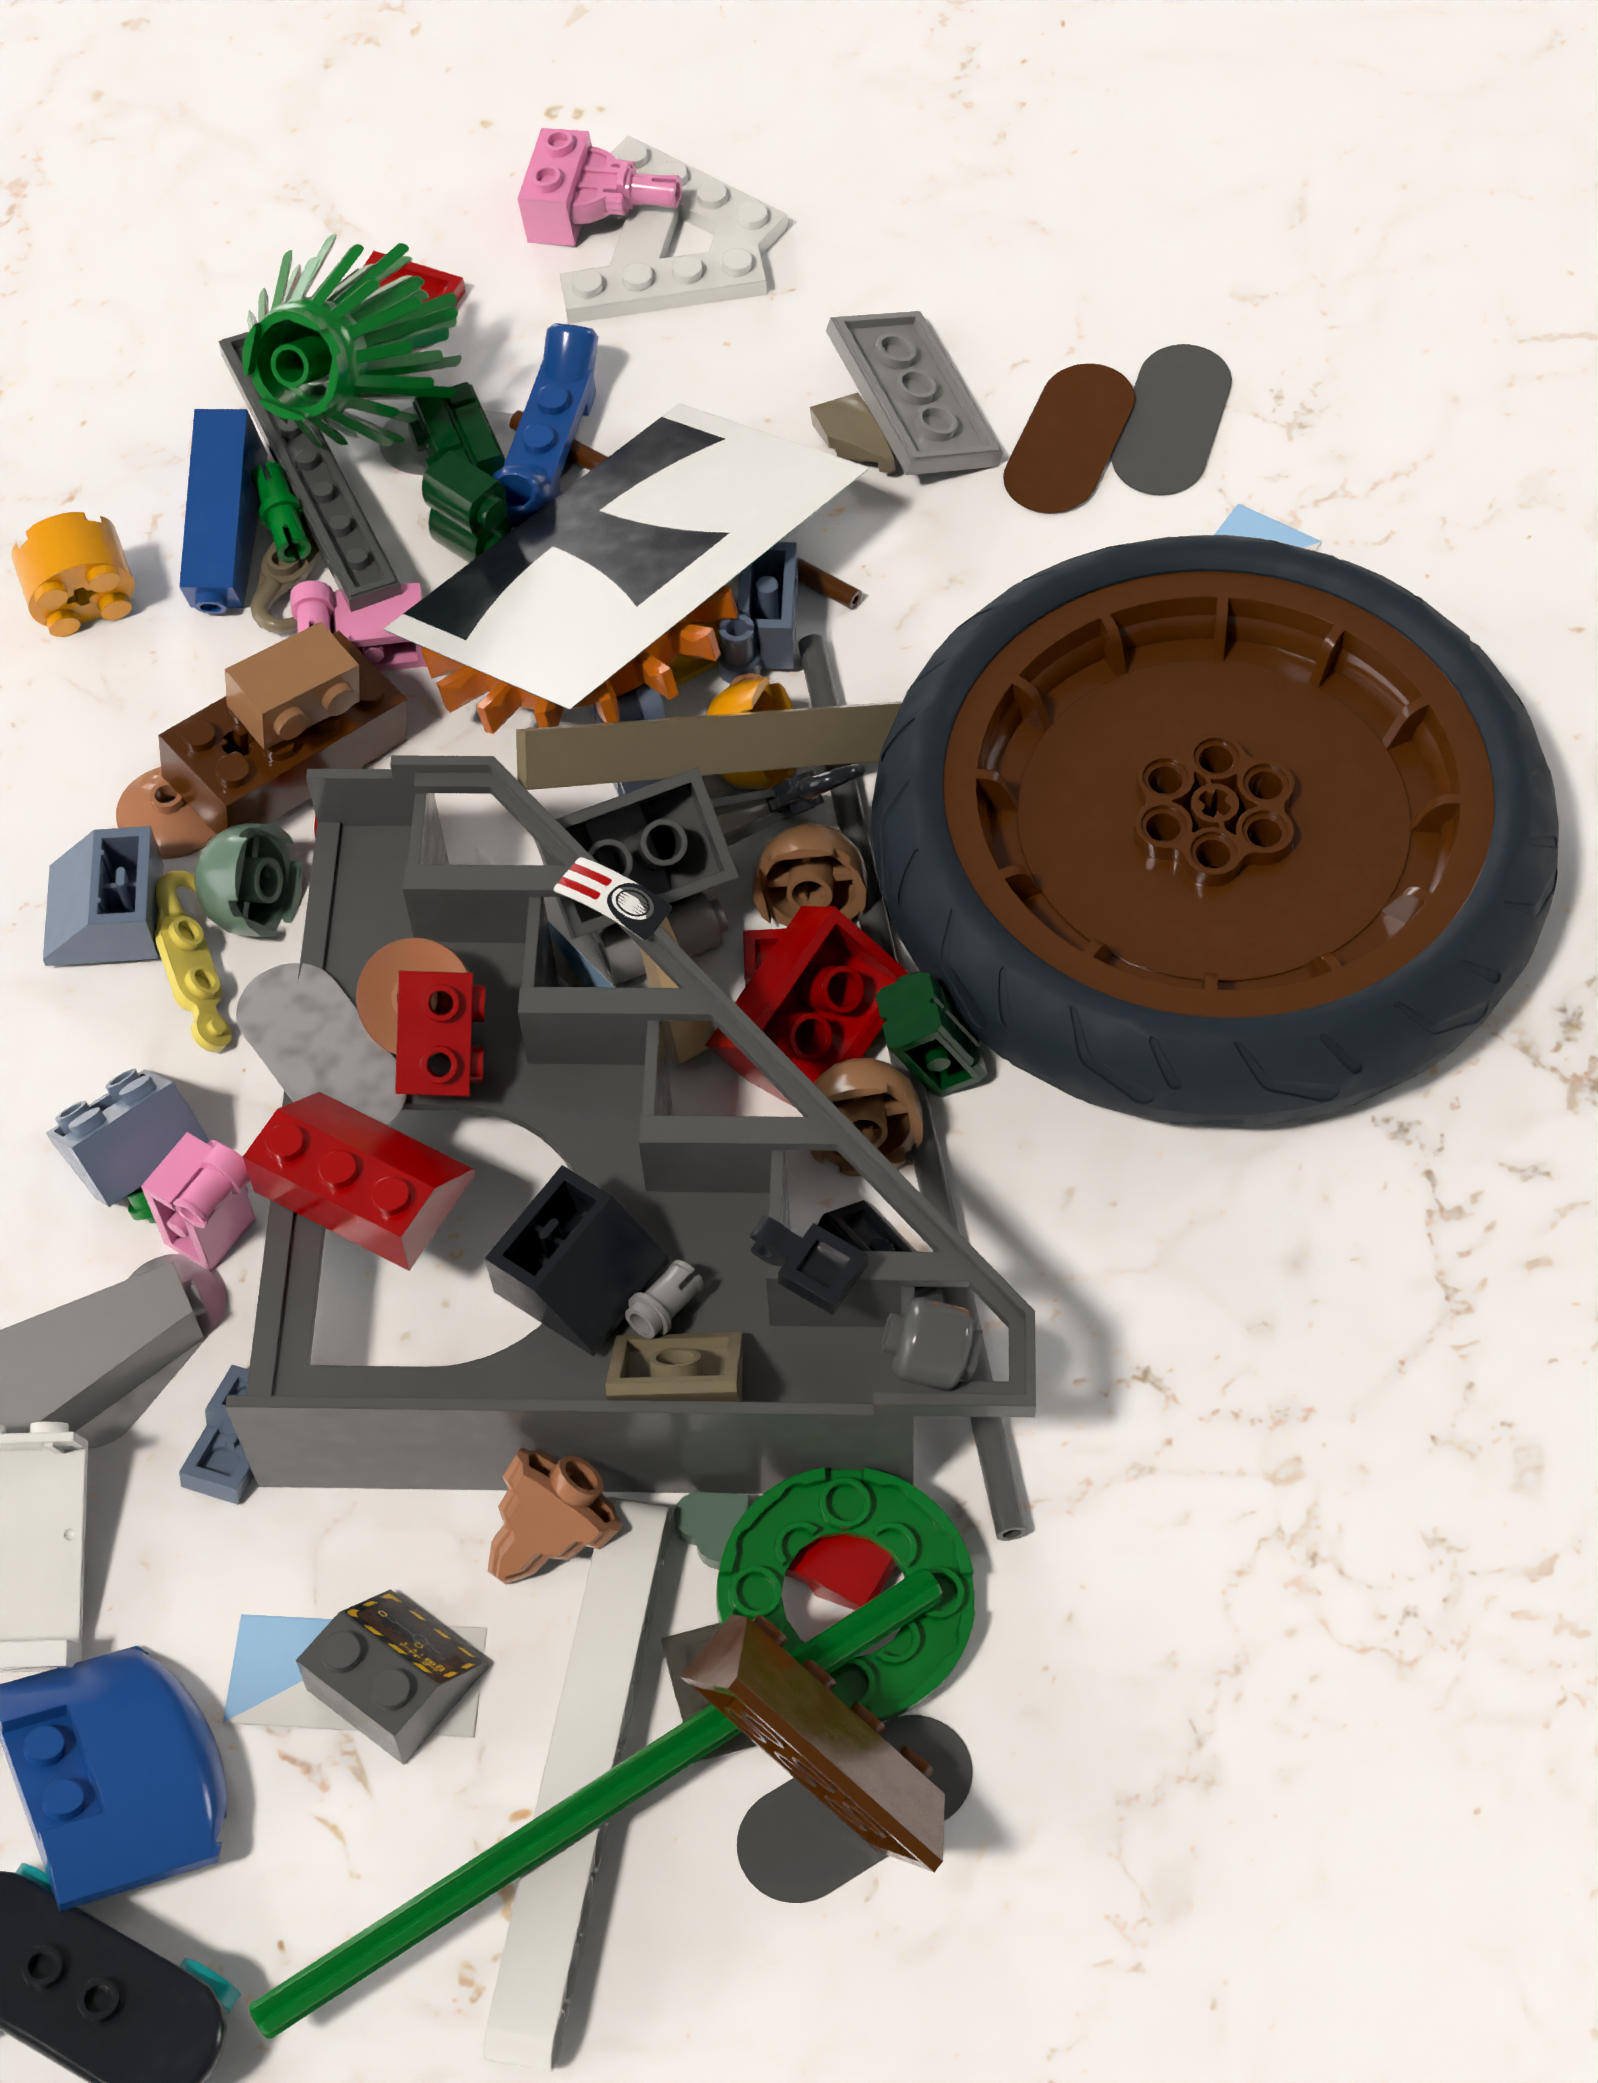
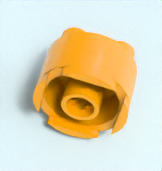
M67 512L54 515L32 525L25 531L28 540L20 549L17 543H15L12 549V561L29 612L35 621L47 626L49 633L53 636H70L79 630L81 623L102 617L105 620L121 619L129 614L132 609L130 599L135 589L134 579L117 530L108 518L100 516L101 522L87 520L85 512Z

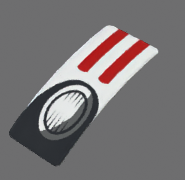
M583 857L575 861L554 887L555 892L602 913L643 940L650 938L672 910V906L643 886Z

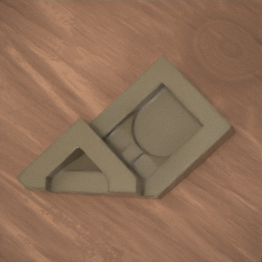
M858 392L809 407L813 427L829 448L836 449L837 457L858 464L865 461L878 463L879 472L890 473L896 471L891 449L871 411Z

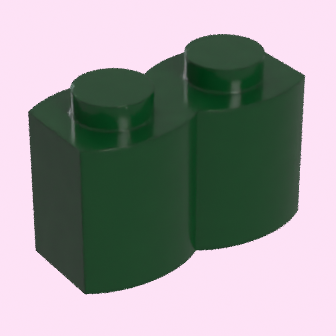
M451 450L424 472L422 496L426 505L431 508L428 525L430 535L434 541L470 563L512 531L510 522L505 517L507 510L506 492L501 482Z

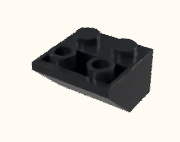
M561 1165L484 1258L494 1293L593 1357L626 1317L625 1312L629 1308V1299L637 1292L645 1293L669 1263V1258L613 1196Z

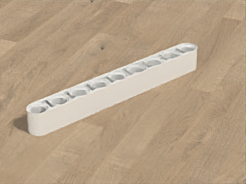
M614 1497L607 1498L614 1505L617 1516L622 1521L623 1526L602 1548H594L533 1819L606 1773L623 1760L672 1525L671 1506ZM610 1818L520 1876L483 2044L484 2060L548 2072L554 2071L562 2045Z

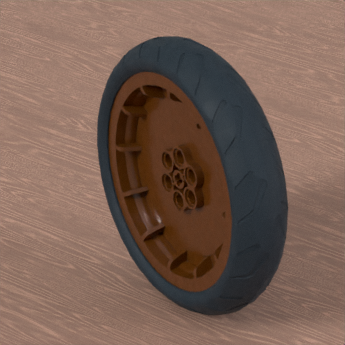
M1192 535L1163 537L1108 546L1062 561L1010 587L958 626L933 653L908 689L880 753L872 800L871 835L876 870L891 921L918 970L930 973L939 983L940 987L944 988L968 1030L1013 1066L1076 1099L1128 1115L1158 1122H1170L1171 1124L1259 1126L1318 1116L1356 1105L1425 1072L1453 1052L1488 1018L1525 969L1548 916L1558 875L1559 822L1551 771L1546 763L1532 720L1524 704L1481 647L1472 642L1468 634L1449 621L1421 597L1414 595L1409 590L1381 574L1349 561L1340 560L1333 555L1274 540L1252 537ZM1205 866H1213V867H1217V868H1208V867H1205Z

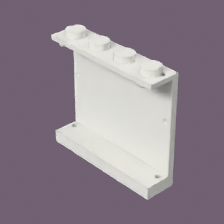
M31 1423L30 1433H6V1426L0 1424V1673L45 1672L56 1668H73L75 1663L82 1661L88 1440L75 1432H69L68 1423Z

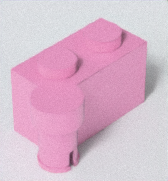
M305 581L297 584L291 590V614L297 620L298 633L322 622L332 634L340 631L380 672L427 667L422 655V646L383 630L387 625L423 599L420 582L401 584V595L353 612L350 611L340 590L333 592L332 588L324 582Z
M188 1132L141 1186L164 1244L210 1272L213 1271L256 1219L247 1196L249 1190L246 1185L250 1179L243 1157L218 1141L210 1140L208 1143H205Z

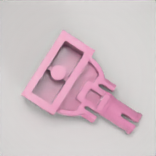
M541 128L517 198L527 243L575 246L582 224L598 221L608 215L626 216L636 205H653L677 209L682 194V183L679 175L638 174L634 161L617 160L608 151L593 147L589 131Z

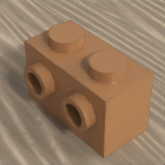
M322 622L225 669L227 706L264 750L283 740H291L300 735L304 729L330 716L340 715L346 712L352 705L360 702L359 664Z

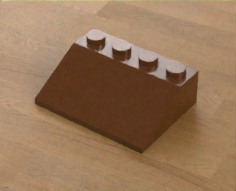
M731 1614L680 1677L875 1851L935 1873L943 1862L945 1794L929 1780L934 1773V1769L922 1757L906 1746H903L899 1752L896 1751L880 1736L886 1728L885 1725L864 1706L854 1702L848 1708L831 1692L837 1685L836 1681L819 1665L808 1658L802 1664H799L782 1648L788 1641L787 1637L770 1621L759 1614L752 1621L748 1617Z

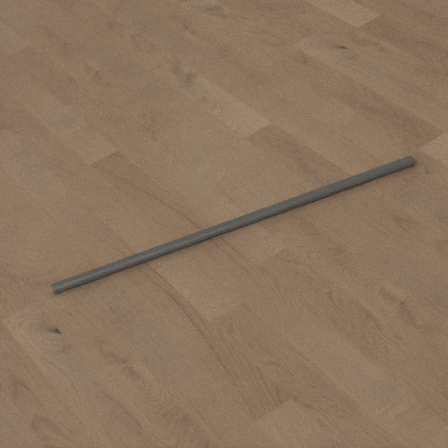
M818 634L804 636L799 640L798 648L812 708L839 706L825 640ZM853 763L825 765V769L829 771ZM854 779L830 790L839 831L858 847L866 863L868 875L866 907L861 915L860 911L858 913L860 927L868 937L898 962L883 894L877 876L875 859L857 780ZM888 1049L891 1065L901 1071L911 1081L922 1107L923 1139L918 1149L915 1143L910 1150L919 1192L959 1232L927 1088ZM941 1287L944 1303L968 1310L973 1316L974 1328L981 1329L973 1290L970 1287ZM984 1338L978 1364L970 1380L961 1379V1381H993ZM970 1417L996 1538L1001 1541L1021 1538L1027 1533V1527L1002 1417Z

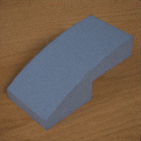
M231 1365L205 1408L207 1425L179 1471L181 1487L237 1505L241 1501L254 1475L225 1406L227 1395H246L249 1369Z

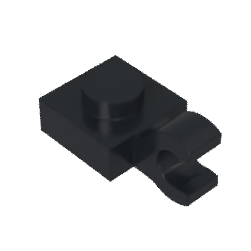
M764 1215L750 1234V1238L755 1241L751 1252L771 1265L782 1266L778 1272V1284L831 1315L835 1314L868 1266L867 1253L815 1223H812L802 1238L787 1229L780 1222Z

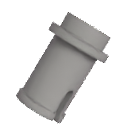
M675 1260L668 1267V1270L645 1293L637 1292L629 1299V1308L625 1312L629 1325L639 1335L648 1339L653 1338L656 1334L665 1335L671 1329V1319L695 1295H698L704 1289L701 1276L699 1274L696 1275L689 1283L683 1281L695 1269L684 1261Z

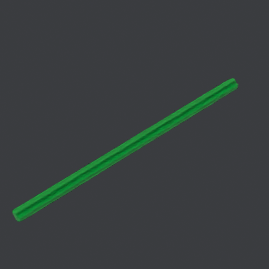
M920 1568L796 1648L789 1655L799 1664H802L808 1658L830 1674L939 1603L942 1598L941 1587L929 1570ZM710 1704L251 2002L248 2007L249 2012L259 2031L266 2039L274 2038L741 1731Z

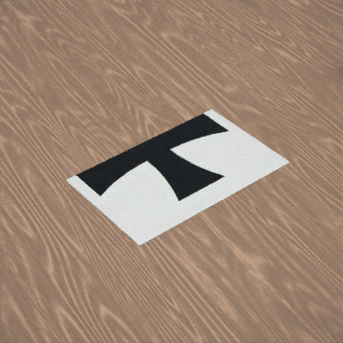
M679 403L387 625L383 630L570 710L870 468Z

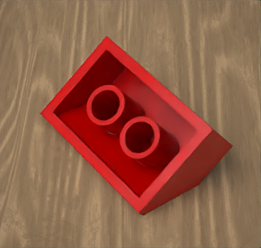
M801 906L741 992L735 1004L814 1084L817 1078L834 1064L851 1058H862L883 1027L882 1024L885 1023L880 1017L875 995L881 988L893 984L899 977L910 973L836 907ZM717 1027L705 1046L745 1080L793 1106Z
M321 1092L276 1109L243 1155V1160L255 1193L408 1271L414 1266L475 1176L473 1168Z

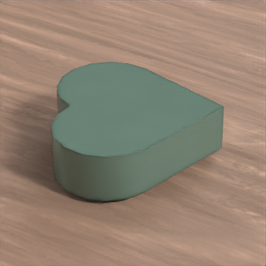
M695 1492L682 1497L676 1504L674 1510L676 1532L686 1543L697 1546L700 1559L708 1567L719 1570L726 1543L735 1525L749 1508V1495Z

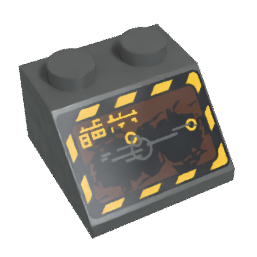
M391 1589L340 1611L296 1659L308 1692L403 1765L489 1667L487 1661Z

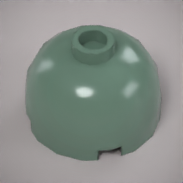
M246 823L231 826L208 841L200 854L194 875L197 897L207 918L228 933L257 937H275L281 933L276 931L281 919L285 923H291L297 913L302 896L303 872L300 861H291L286 845L295 844L286 831L278 825Z

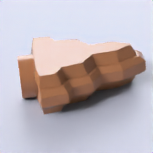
M520 1448L502 1476L508 1487L498 1506L504 1524L491 1542L487 1572L506 1585L534 1575L549 1558L570 1560L584 1547L600 1549L621 1530L623 1523L617 1516L614 1505L602 1494L604 1483L598 1471L589 1462L574 1455H566L558 1461L539 1449L529 1450Z

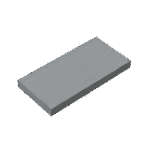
M921 311L830 317L826 333L906 475L998 467L1003 452Z

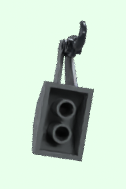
M857 763L819 774H814V771L810 770L783 780L771 789L710 799L697 767L557 818L556 820L600 865L629 878L671 904L739 878L728 848L729 846L783 818L795 816L825 803L822 794L862 776L865 773V767ZM767 803L770 810L769 814L756 818L723 834L717 816L754 808ZM535 840L543 864L560 865ZM556 897L572 940L617 924L609 917L572 898Z

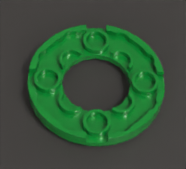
M825 1467L805 1471L783 1480L767 1490L753 1502L735 1525L726 1543L717 1577L716 1607L719 1626L721 1627L731 1614L748 1617L751 1621L759 1614L770 1621L787 1637L788 1641L782 1648L788 1654L803 1645L805 1642L800 1639L786 1618L781 1594L785 1572L797 1554L819 1539L840 1535L867 1539L892 1556L902 1571L904 1578L920 1568H926L941 1587L942 1598L940 1602L902 1626L891 1642L873 1654L855 1657L829 1674L837 1683L831 1692L848 1708L854 1702H857L873 1713L881 1722L898 1717L924 1702L939 1689L955 1668L968 1643L974 1623L975 1595L972 1577L974 1571L967 1548L957 1528L946 1513L921 1490L894 1475L863 1467L862 1471L845 1469L825 1470Z

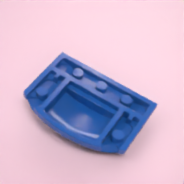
M138 1646L77 1662L73 1668H56L0 1684V1742L59 1912L218 1863L222 1842H218L217 1839L223 1820L227 1817V1790L223 1763L215 1737L206 1717L185 1686L167 1667L148 1656L149 1653Z

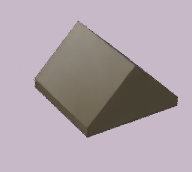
M743 1332L656 1334L651 1339L641 1335H616L605 1383L607 1400L743 1402Z

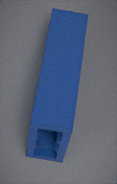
M194 409L179 588L190 607L203 613L221 614L226 612L227 608H244L261 504L256 488L251 480V473L256 466L261 465L265 475L267 467L265 462H267L268 458L266 449L247 409Z

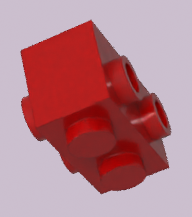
M399 971L395 1094L470 1096L471 1083H483L484 1046H472L473 1022H485L486 985H474V973ZM437 991H445L451 995L453 1007L449 1013L440 1014L433 1009L431 999ZM444 1053L449 1057L451 1069L448 1073L438 1074L431 1069L429 1061L432 1054Z

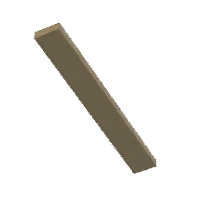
M903 701L516 729L517 780L526 790L667 779L697 767L701 776L879 761L881 750Z

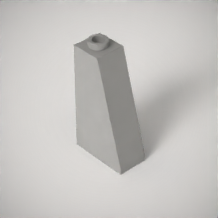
M170 1262L1 1329L0 1424L6 1426V1433H30V1424L35 1422L68 1423L69 1432H76L203 1340L204 1337L196 1317L207 1313L194 1278L182 1283L174 1262Z

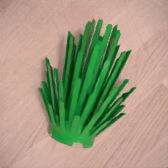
M337 234L330 235L325 240L317 256L307 261L302 274L301 265L298 264L293 270L290 279L289 274L293 258L292 250L287 251L282 258L271 310L269 311V296L264 287L259 294L258 323L250 309L247 316L249 332L244 341L242 367L244 377L251 376L257 392L263 398L258 402L266 410L279 416L286 424H288V420H293L311 443L323 450L325 449L321 438L306 420L310 421L340 445H348L349 443L338 431L354 438H359L357 435L359 433L382 446H391L394 442L405 441L398 433L344 410L350 408L410 423L414 422L418 415L403 412L398 408L370 400L415 399L418 396L451 398L456 393L454 387L434 386V379L431 377L397 375L459 365L462 359L461 355L443 357L441 350L419 352L430 348L438 342L448 340L449 328L455 327L457 323L458 311L453 306L457 304L456 295L449 292L422 303L423 300L429 298L425 291L420 290L425 282L421 277H412L411 275L400 277L379 288L381 281L406 266L413 259L409 256H403L409 251V247L404 243H399L374 265L369 264L361 269L357 268L342 280L364 250V247L360 244L353 245L313 295L306 297L335 244Z

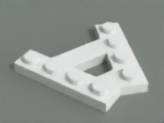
M627 135L610 153L617 160L634 161L638 174L679 175L682 183L679 206L676 209L653 205H636L626 216L609 266L559 273L568 324L767 295L766 278L761 256L788 229L787 213ZM679 218L713 235L709 251L666 257Z

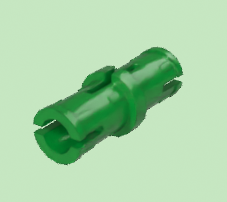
M265 462L271 477L270 480H266L261 465H258L251 473V480L261 501L259 508L261 521L266 528L271 530L277 556L286 563L296 562L291 548L292 544H296L299 556L303 560L309 555L311 544L300 521L303 515L298 498L290 493L285 470L277 462Z

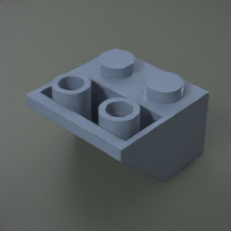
M151 826L95 829L49 865L43 962L45 966L159 959V951L154 934L158 914L156 885L159 878L163 876L164 863Z
M134 1068L119 1074L106 1084L105 1088L108 1093L89 1105L86 1101H80L68 1107L55 1118L58 1125L46 1132L52 1144L94 1198L108 1207H111L140 1188L187 1132L205 1143L210 1141L174 1082L146 1069L138 1073Z

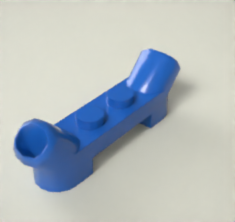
M554 323L546 330L543 360L503 468L492 476L501 482L505 489L507 505L505 517L513 527L519 526L561 494L559 479L582 415L589 416L596 397L594 368L599 336L592 328Z

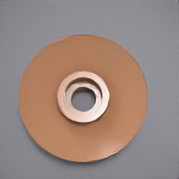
M161 767L152 769L132 781L122 793L117 804L116 822L118 828L151 826L162 859H174L193 854L204 848L208 841L217 835L162 777Z
M406 938L389 943L368 960L360 974L356 991V1004L362 1025L378 1045L395 1055L399 971L469 972L464 962L455 952L434 940ZM437 991L432 996L431 1004L436 1012L446 1014L453 1007V999L449 993Z

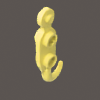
M183 870L169 871L159 878L156 885L158 914L154 934L157 949L160 953L175 1001L183 1009L191 1011L194 1020L191 1026V1034L195 1042L206 1051L219 1052L231 1042L232 1038L229 1024L219 1015L216 1008L222 996L220 979L212 961L202 927L196 920L188 917L182 909L176 892L177 888L184 887L196 893L194 874Z

